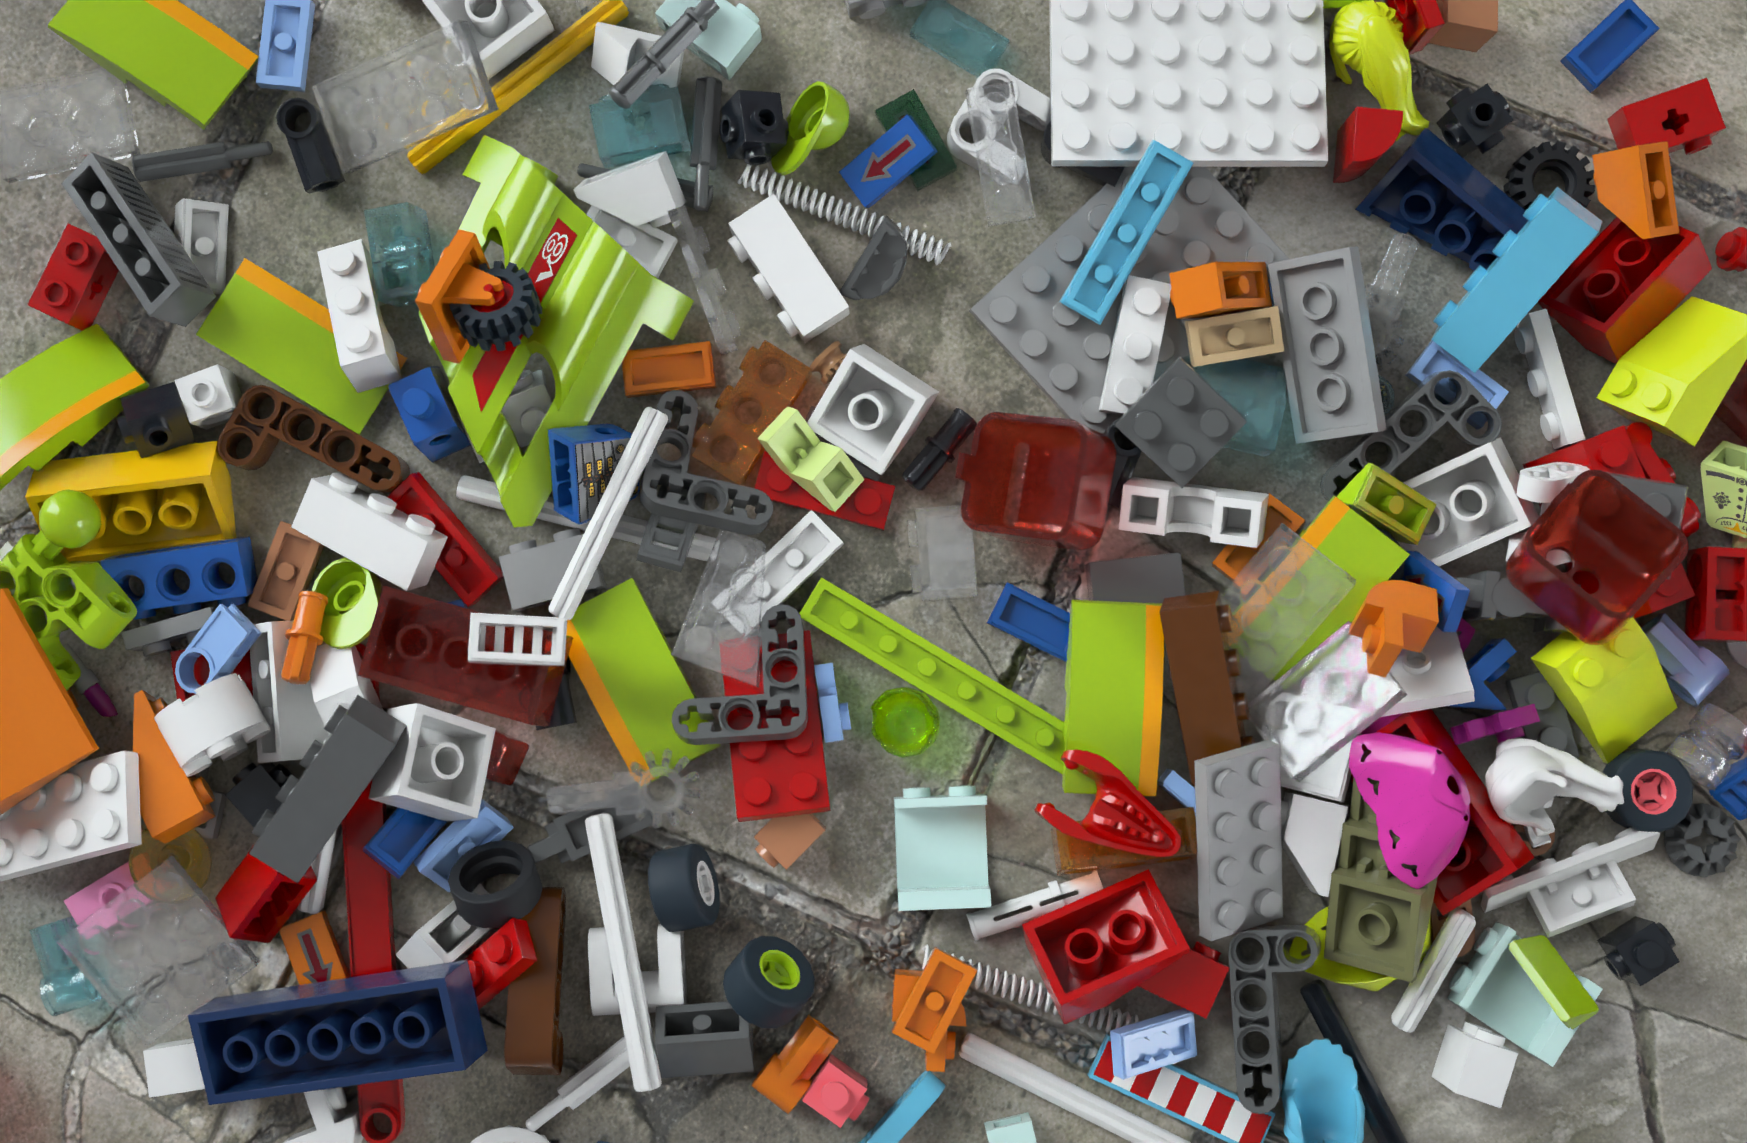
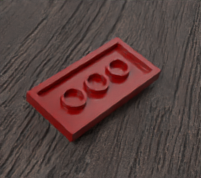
M810 630L804 631L808 722L804 731L791 739L730 743L738 822L831 811ZM787 633L778 634L779 648L789 649ZM761 636L720 641L725 696L764 694ZM788 660L779 661L772 668L771 675L778 682H789L795 678L798 667ZM766 706L758 707L762 719L761 729L768 728L767 718H779L782 726L791 725V719L799 716V714L792 712L791 706H783L781 714L767 716ZM736 708L728 715V725L734 730H744L753 722V714L747 708Z

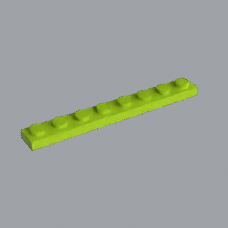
M820 578L799 613L801 619L1063 775L1064 762L1061 760V756L1065 751L1063 721L824 578Z

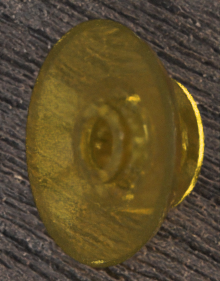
M144 829L141 832L142 845L131 847L129 853V869L137 887L148 897L165 903L182 902L199 893L207 883L212 867L210 849L204 838L195 829H192L165 844L152 838L148 829ZM169 853H173L179 858L178 867L170 864L168 860Z

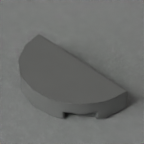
M887 215L840 289L841 295L853 300L873 299L888 293L901 279L907 264V243L900 228Z

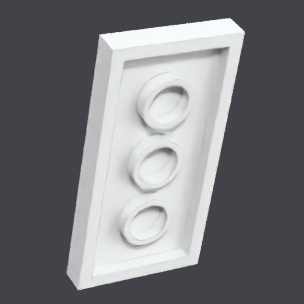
M123 750L78 763L0 815V882L142 845L138 753Z

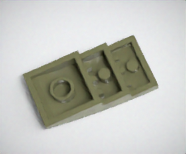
M1353 778L1350 819L1343 823L1339 867L1331 874L1324 959L1413 983L1416 980L1427 934L1437 878L1422 888L1416 889L1400 881L1388 870L1377 837L1376 814L1364 801ZM1368 778V781L1374 785L1375 794L1378 795L1379 781ZM1390 830V835L1394 840L1393 849H1395L1400 837ZM1402 864L1404 868L1410 869L1415 877L1418 876L1416 873L1417 865Z

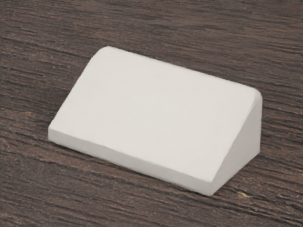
M183 198L175 205L174 235L213 293L222 294L226 282L229 205Z

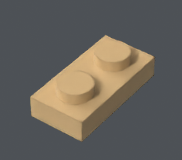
M1278 306L1185 321L1192 367L1285 352Z

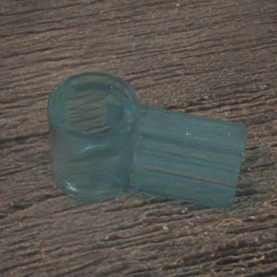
M67 917L29 930L44 976L40 981V994L48 1013L52 1016H58L100 1002L103 996L101 979L95 966L86 961L73 917Z

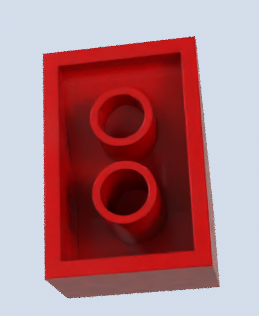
M1149 869L1022 924L1026 946L1064 1025L1109 1005L1190 952V947Z

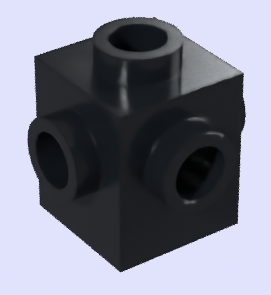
M1485 84L1474 93L1468 86L1448 100L1446 104L1450 109L1436 124L1441 129L1446 142L1464 158L1477 148L1484 154L1503 141L1505 136L1501 131L1513 119L1509 114L1510 107L1506 99L1499 92H1493L1490 86Z
M738 90L721 108L720 136L722 141L726 143L727 159L745 160V163L749 165H761L771 161L772 157L787 144L789 127L787 120L783 118L780 93Z

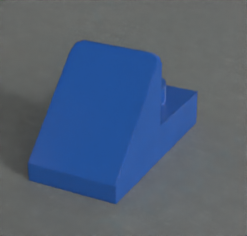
M1505 638L1491 639L1466 661L1474 689L1475 701L1444 707L1506 711V707L1483 682L1485 680L1489 683L1495 681L1510 668L1511 665L1507 660L1517 652Z

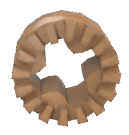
M838 340L828 346L809 367L813 373H821V382L824 385L833 379L836 374L835 371L839 369L847 355L841 351L842 344Z

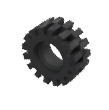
M1550 141L1543 142L1538 147L1534 146L1512 164L1514 166L1507 172L1505 177L1509 179V182L1504 185V193H1510V198L1526 211L1538 197L1533 186L1536 173L1549 169L1557 172L1563 178L1565 193L1586 208L1591 201L1588 197L1595 191V185H1589V182L1594 179V170L1586 171L1585 166L1590 161L1586 156L1579 160L1576 155L1580 150L1575 146L1566 150L1564 149L1565 142L1558 141L1553 146H1551Z

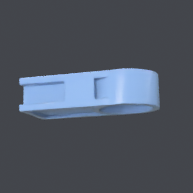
M219 604L185 651L179 656L175 668L177 682L188 693L196 694L194 690L201 687V685L196 681L193 670L194 664L201 654L207 659L210 668L209 678L205 684L231 674L261 635V632L235 604H231L229 608L224 604Z

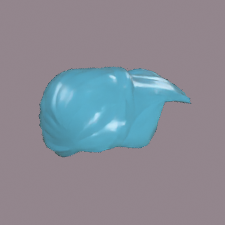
M1328 1038L1314 1039L1309 1045L1299 1048L1297 1055L1293 1058H1288L1281 1095L1285 1114L1284 1135L1288 1138L1289 1143H1362L1364 1140L1365 1106L1358 1090L1357 1071L1354 1068L1352 1057L1343 1053L1340 1044L1332 1045Z

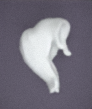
M1513 738L1501 742L1496 747V760L1488 767L1485 775L1491 804L1501 819L1507 823L1534 827L1546 832L1550 830L1549 823L1541 818L1531 816L1530 812L1543 807L1554 796L1579 798L1594 805L1602 813L1607 810L1612 812L1617 804H1624L1622 792L1624 785L1619 776L1608 777L1604 773L1581 762L1571 754L1532 739Z

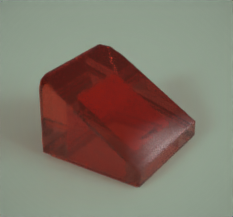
M495 730L486 778L505 785H512L527 754L529 745Z

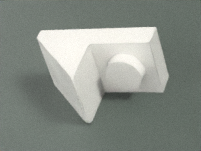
M597 22L591 67L611 84L615 85L661 36ZM684 51L652 85L677 89L680 84Z

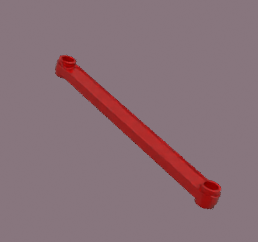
M359 643L355 646L364 658V667L380 701L376 654L369 646ZM372 780L342 821L351 977L396 971L390 872L363 852L364 846L387 821L386 804L369 799ZM403 1079L357 1085L362 1136L369 1143H391L402 1133L405 1126ZM375 1113H384L391 1119L392 1131L390 1133H382L377 1130L373 1122Z

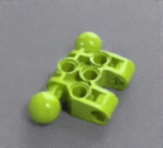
M69 489L58 491L44 501L39 511L41 531L37 535H23L13 549L0 561V589L9 588L66 691L79 679L81 670L73 657L61 644L59 639L61 632L70 628L86 644L94 648L105 649L137 615L134 603L98 562H69L60 553L64 547L73 549L84 546L96 537L101 527V513L93 498L83 492ZM71 580L74 581L76 589L72 586Z

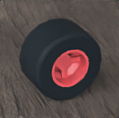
M1633 749L1623 752L1606 764L1602 772L1611 778L1619 776L1623 782L1624 804H1617L1615 810L1612 812L1607 810L1605 812L1614 822L1627 829L1633 828L1644 832H1662L1671 829L1686 817L1692 805L1694 787L1689 772L1678 759L1663 751Z

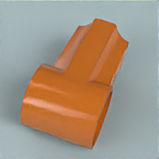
M807 1015L779 1054L775 1052L767 1061L751 1086L785 1113L789 1114L811 1085V1077L835 1048L839 1038L820 1021Z

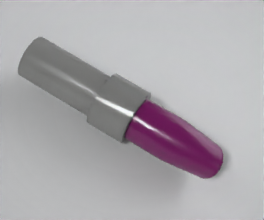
M64 644V648L73 657L81 670V676L73 686L80 695H84L101 716H117V710L107 693L100 686L99 679L91 669L86 668L69 644Z

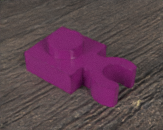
M1530 704L1484 718L1467 721L1461 725L1450 727L1455 745L1494 735L1497 742L1501 743L1507 739L1525 736L1522 727L1539 722L1540 718L1535 704Z

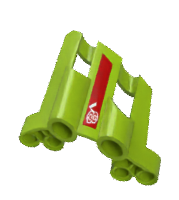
M484 135L463 173L465 178L468 177L480 183V186L459 229L475 233L483 253L490 241L502 246L505 269L509 262L517 264L519 270L523 268L528 273L542 306V314H538L541 320L538 327L530 325L533 334L529 338L523 334L518 336L521 344L513 347L511 341L505 342L506 350L497 351L495 344H492L490 351L482 350L479 344L476 347L470 345L460 364L443 360L420 310L418 313L428 341L435 350L450 383L448 386L449 393L476 453L483 458L495 481L503 508L513 527L533 526L552 491L548 430L588 425L641 326L644 324L673 341L694 300L654 277L641 266L621 245L555 186L559 177L557 174L541 164L522 156L513 147ZM538 353L547 360L552 370L556 393L552 404L523 455L518 440L502 409L531 355Z

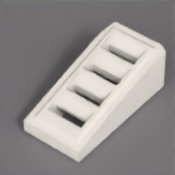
M471 613L468 662L564 666L567 618ZM486 626L495 627L494 652L485 651ZM505 627H514L513 653H504ZM524 627L533 628L532 654H523ZM543 628H553L551 655H541Z

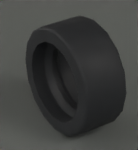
M508 840L491 841L474 847L462 855L454 864L448 879L450 891L459 915L468 924L481 928L502 927L511 918L521 919L530 913L538 903L543 888L532 853L522 844ZM499 874L519 875L515 882L504 890L482 895L472 893L480 883L488 878Z

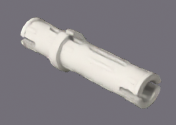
M1094 871L1091 874L1060 884L1057 883V880L1048 882V888L1010 899L973 913H967L966 915L975 941L1020 927L1024 923L1102 890L1103 886L1098 872ZM1078 891L1077 895L1044 906L1039 905L1043 901ZM1028 906L1033 907L1032 910L1002 920L994 921L995 917Z

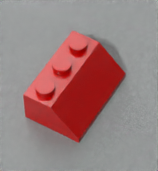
M1616 216L1564 271L1538 303L1543 309H1547L1548 314L1585 349L1616 364L1621 356L1659 325L1712 270V266L1699 234L1679 226L1678 234L1642 239Z

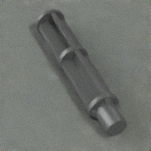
M701 0L696 7L687 8L684 14L609 89L611 99L619 107L629 109L644 91L666 71L674 60L707 29L708 20L720 9L718 4L714 0Z

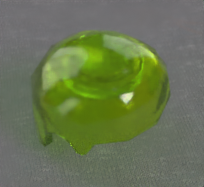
M911 687L889 689L881 694L870 708L873 716L871 733L887 753L901 758L921 755L938 737L940 729L938 708L924 692Z

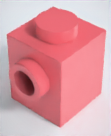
M830 1053L813 1077L812 1083L803 1095L802 1101L841 1128L847 1118L855 1121L866 1107L870 1099L864 1094L867 1090V1079Z

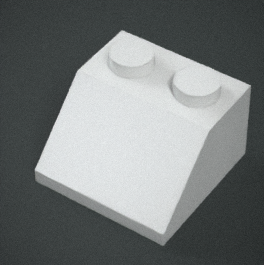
M422 0L483 83H486L555 31L547 12L538 0Z
M862 344L848 351L807 423L815 433L835 446L842 448L844 452L882 475L915 433L939 391L869 346Z

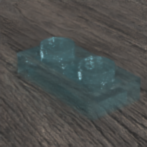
M929 0L910 30L911 38L977 78L983 72L995 68L1009 45L1008 38L945 0Z

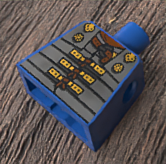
M439 366L427 367L388 385L412 442L431 462H436L471 446ZM448 435L441 440L433 442V439L436 437Z
M614 424L573 426L548 430L554 511L578 525L592 519L632 436V433ZM639 481L630 500L636 498L640 491Z

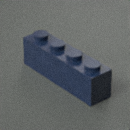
M1425 128L1355 209L1368 217L1374 214L1391 223L1390 228L1404 235H1407L1409 232L1432 244L1431 249L1444 256L1450 253L1469 263V268L1474 271L1479 265L1487 270L1498 257L1492 251L1509 230L1518 234L1528 222L1523 217L1525 210L1428 128Z

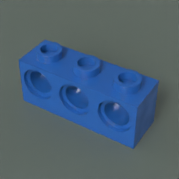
M250 536L119 554L101 560L103 569L117 582L134 603L137 615L133 620L156 616L157 608L172 606L173 614L202 609L200 602L217 600L218 605L224 604L226 607H229L231 604H235V606L246 603L245 596L253 593L258 580ZM221 562L229 564L234 569L235 581L233 584L225 583L220 578L218 569ZM176 569L183 570L189 576L190 586L187 591L180 589L174 581ZM131 575L137 576L142 580L145 588L142 597L135 595L131 591L129 586Z

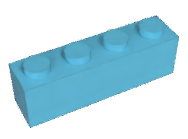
M1558 187L1548 198L1540 194L1523 214V217L1528 220L1518 234L1512 230L1505 234L1492 251L1498 256L1487 270L1479 265L1462 286L1468 291L1458 304L1450 300L1433 320L1438 327L1431 340L1474 373L1599 233L1602 220Z

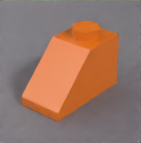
M1667 142L1637 145L1592 155L1594 165L1593 177L1597 187L1599 202L1642 239L1679 233Z
M1212 262L1169 273L1172 287L1170 298L1175 308L1176 319L1205 318L1272 307L1265 262Z

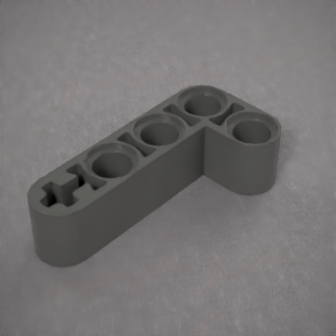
M1450 370L1435 372L1420 383L1385 416L1387 430L1365 434L1324 473L1320 482L1321 493L1327 501H1330L1334 496L1333 492L1337 488L1333 482L1335 477L1349 478L1356 471V469L1349 466L1353 459L1358 468L1362 470L1367 465L1365 459L1366 449L1374 442H1381L1388 449V459L1379 468L1390 474L1444 424L1464 443L1481 446L1495 441L1502 429L1501 416L1463 375ZM1443 378L1451 380L1455 384L1457 391L1453 401L1446 405L1438 402L1434 395L1435 385ZM1408 410L1416 411L1422 418V427L1414 436H1407L1400 429V418ZM1478 411L1487 418L1488 427L1482 436L1474 438L1468 433L1466 422L1471 414Z
M1259 925L1238 932L1229 944L1228 956L1237 1094L1243 1107L1252 1113L1262 1114L1275 1108L1282 1095L1284 1077L1277 972H1300L1307 970L1314 964L1321 951V941L1315 930L1307 925ZM1299 936L1307 940L1311 948L1310 956L1305 959L1292 957L1287 951V939ZM1243 938H1255L1262 944L1264 953L1261 959L1250 960L1242 954L1240 943ZM1249 984L1262 987L1267 996L1266 1003L1262 1006H1252L1245 1000L1243 988ZM1252 1031H1259L1265 1034L1269 1039V1050L1260 1053L1250 1049L1247 1045L1246 1034ZM1266 1065L1262 1071L1263 1086L1271 1088L1265 1098L1259 1097L1258 1090L1250 1089L1258 1077L1257 1067Z

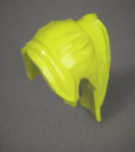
M1374 0L1353 2L1343 6L1338 11L1330 27L1329 48L1336 75L1345 84H1352V79L1348 74L1345 64L1349 65L1352 70H1356L1362 75L1364 86L1378 100L1381 109L1403 111L1401 130L1395 141H1398L1405 134L1420 135L1425 128L1429 127V121L1417 110L1413 97L1412 70L1409 52L1403 41V23L1398 20L1396 10L1388 7L1386 3L1375 2Z

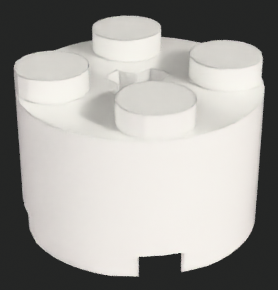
M236 673L220 677L195 689V695L184 702L180 698L154 717L160 732L187 777L193 776L212 765L210 759L220 756L223 761H227L248 749L246 743L255 741L271 731L267 720L245 682Z

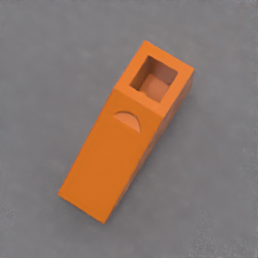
M141 690L134 694L133 752L138 753L140 814L151 837L166 844L216 817L210 805L211 802L215 801V797L210 786L202 776L196 778L195 775L186 776L160 732L154 717L168 706L162 697L156 699L144 690Z

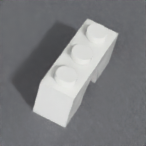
M362 239L318 251L340 367L358 393L402 379L395 344L387 331L379 307L386 304L379 269Z
M1132 477L1123 484L1119 530L1162 536L1169 532L1198 533L1211 537L1210 542L1257 548L1264 539L1269 494L1195 484H1186L1181 488L1176 482Z

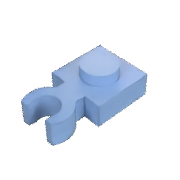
M833 663L814 665L825 743L844 740L843 731L851 730L848 702L839 703Z

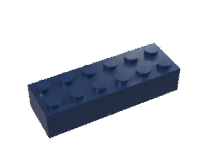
M468 960L216 997L188 1015L209 1105L462 1071L470 1067L488 1051Z

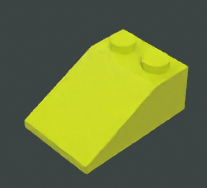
M1691 296L1619 358L1596 398L1628 420L1643 422L1655 431L1695 447L1747 359V314Z
M1601 601L1577 620L1575 632L1561 633L1531 657V660L1552 687L1559 700L1604 763H1610L1678 708L1652 643L1627 609Z

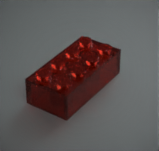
M383 586L358 676L526 724L549 726L573 637L566 635L564 666L469 663L471 613L484 612ZM486 626L485 651L494 652L495 627ZM505 627L504 653H513L514 627ZM524 627L523 654H532L533 628ZM543 629L541 655H551L552 631Z

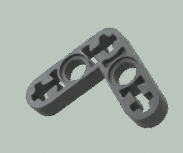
M682 390L666 392L661 396L656 410L666 414L668 422L643 471L639 491L643 507L656 515L740 534L755 535L761 533L767 527L773 513V503L767 494L755 488L687 473L698 416V405L689 393ZM672 407L681 409L680 413L682 416L677 430L669 429ZM664 443L673 444L680 450L681 457L674 461L665 460L658 454L657 447ZM657 485L666 486L667 495L665 498L657 497ZM682 489L689 490L684 504L679 503ZM699 493H709L717 499L719 507L712 511H705L696 505L694 497ZM729 499L733 500L730 515L724 513ZM747 505L755 506V513L757 514L755 519L747 517V510H745Z
M783 604L772 606L762 617L761 639L764 694L684 700L677 705L672 714L673 728L681 741L691 745L782 740L797 737L804 731L808 722L804 628L801 615L795 608ZM787 618L788 624L795 626L787 629L789 649L779 648L778 633L775 629H770V627L778 625V619ZM788 660L798 667L797 674L789 682H778L771 675L772 668L779 661ZM766 706L767 716L781 714L783 706H791L792 712L799 714V716L793 717L789 726H782L779 718H767L768 728L761 729L762 719L758 707ZM739 707L747 708L753 714V722L744 730H734L727 724L730 712ZM719 709L718 719L722 731L714 732L713 722L698 724V731L690 732L688 726L682 724V721L689 720L691 712H698L700 719L703 720L715 719L712 710Z

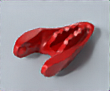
M1067 750L1063 752L1061 760L1066 768L1077 770L1095 781L1097 789L1095 800L1088 814L1080 823L1056 810L1055 806L1049 802L1037 804L1034 810L1038 816L1061 833L1078 840L1155 857H1169L1178 852L1181 838L1174 826L1136 789L1118 768L1104 757L1088 751Z

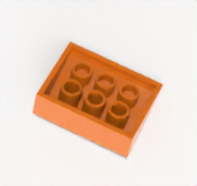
M9 588L0 589V815H2L99 749Z

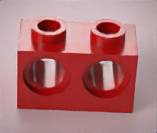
M1708 546L1687 550V577L1695 596L1686 599L1685 634L1692 641L1747 642V548Z

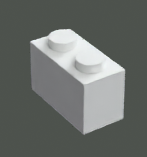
M1466 1021L1463 1029L1448 1024L1431 1077L1457 1094L1501 1108L1518 1053L1503 1046L1506 1038L1492 1033V1030Z

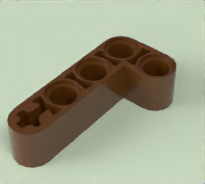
M256 385L246 390L220 434L217 443L218 452L226 463L249 471L263 467L269 460L279 440H282L365 486L390 495L410 475V468L407 462L398 455L265 385ZM272 397L275 402L274 412L270 417L260 419L258 415L260 403L264 399ZM306 419H312L315 423L313 435L305 441H300L297 433L299 425ZM250 437L253 445L252 451L248 457L239 459L236 454L237 444L241 439ZM346 440H352L355 445L354 455L346 462H339L337 458L338 446ZM370 459L393 471L392 478L390 480L383 478L379 473L367 468L366 466Z
M543 887L538 903L530 913L521 918V920L527 921L537 961L508 986L504 1058L506 1068L513 1075H561L564 1041L562 1032L559 1030L566 918V892L564 887Z

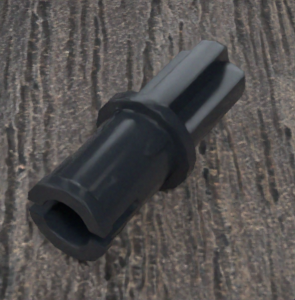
M956 408L933 438L928 436L925 439L927 445L903 472V479L912 488L918 491L924 490L947 462L952 463L955 460L953 454L968 436L978 428L976 421L963 410Z

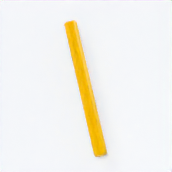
M603 0L410 150L407 154L408 160L419 173H427L594 43L597 22L617 25L629 14L625 3L622 0Z

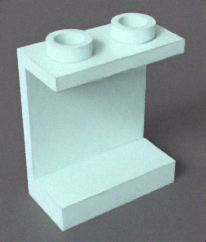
M950 786L949 795L931 796L930 787L903 788V797H894L899 911L991 907V889L988 884L985 811L987 795L976 794V786Z
M1495 922L1492 928L1487 927L1477 938L1474 945V950L1477 952L1468 966L1463 965L1452 977L1449 988L1452 991L1447 999L1540 1061L1553 1067L1579 1026L1572 1030L1562 1023L1508 949L1509 943L1522 938L1517 936L1516 931L1512 928ZM1574 973L1592 999L1596 1001L1603 989L1589 979Z

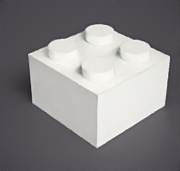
M419 703L389 708L387 713L404 723L406 727L396 746L374 775L369 799L447 822L478 818L496 728Z

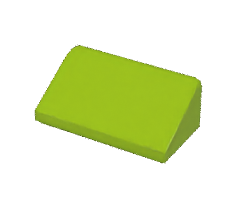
M1367 463L1337 496L1372 525L1388 531L1396 541L1418 545L1437 505L1373 463Z
M1537 935L1514 940L1508 944L1510 952L1562 1023L1573 1030L1598 1013V1005L1547 937Z

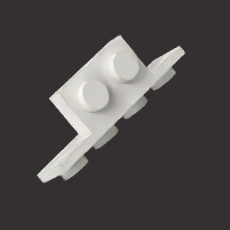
M1628 828L1617 834L1612 842L1601 846L1597 842L1588 843L1576 849L1572 853V857L1556 862L1554 858L1543 860L1532 866L1529 873L1513 878L1510 874L1484 890L1481 907L1484 913L1527 897L1549 938L1634 906L1636 898L1617 863L1653 850L1660 832H1644Z

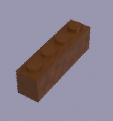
M1219 590L1164 598L1159 611L1192 786H1195V760L1255 743L1253 735L1246 736L1243 720H1249L1248 700L1245 692L1238 693L1235 677L1241 676L1240 656L1237 648L1230 649L1227 633L1233 632L1232 612L1229 604L1222 605Z

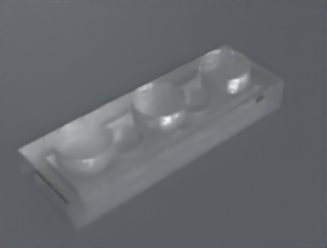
M1013 81L967 88L965 94L988 227L1036 218Z

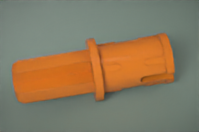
M314 591L299 592L293 625L285 634L289 642L281 677L284 681L291 684H307L310 680L317 646L323 643L324 638L320 635L325 608L328 604V597Z

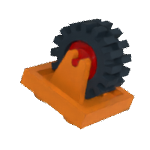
M460 229L449 246L442 251L438 264L428 280L421 285L415 299L443 360L460 364L470 345L476 347L479 344L482 350L490 351L492 344H495L497 351L506 350L505 342L511 341L513 347L521 344L518 336L523 334L529 338L533 334L530 325L538 327L541 321L538 314H542V306L528 273L523 268L519 270L517 264L509 262L505 269L502 261H494V267L490 269L476 234Z

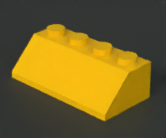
M218 441L187 444L141 458L138 450L51 460L41 470H33L25 495L40 531L39 511L44 501L56 492L68 489L80 491L95 501L101 513V527L96 537L84 546L73 549L64 547L60 551L69 562H94L119 554L237 538L231 477L226 462L218 452Z

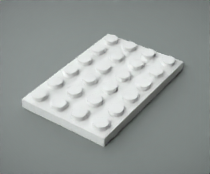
M1049 0L1051 166L1137 167L1152 140L1194 163L1192 167H1325L1328 162L1323 0Z

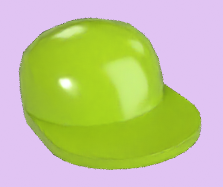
M817 81L809 85L801 93L786 118L789 127L787 144L771 159L775 172L781 175L792 173L804 162L811 150L828 148L836 144L843 137L849 125L850 113L849 104L840 91L825 82Z
M346 557L333 561L316 578L312 591L328 597V604L325 608L320 635L324 638L323 641L333 648L346 649L361 643L374 630L381 611L382 584L377 574Z

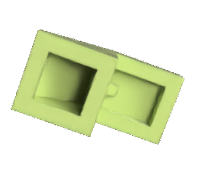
M787 406L757 438L785 474L831 511L836 512L865 480L843 449L820 441L797 409Z

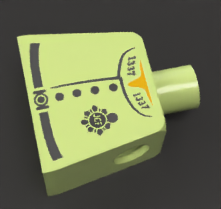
M1723 440L1701 462L1706 522L1713 528L1733 534L1732 548H1747V447Z

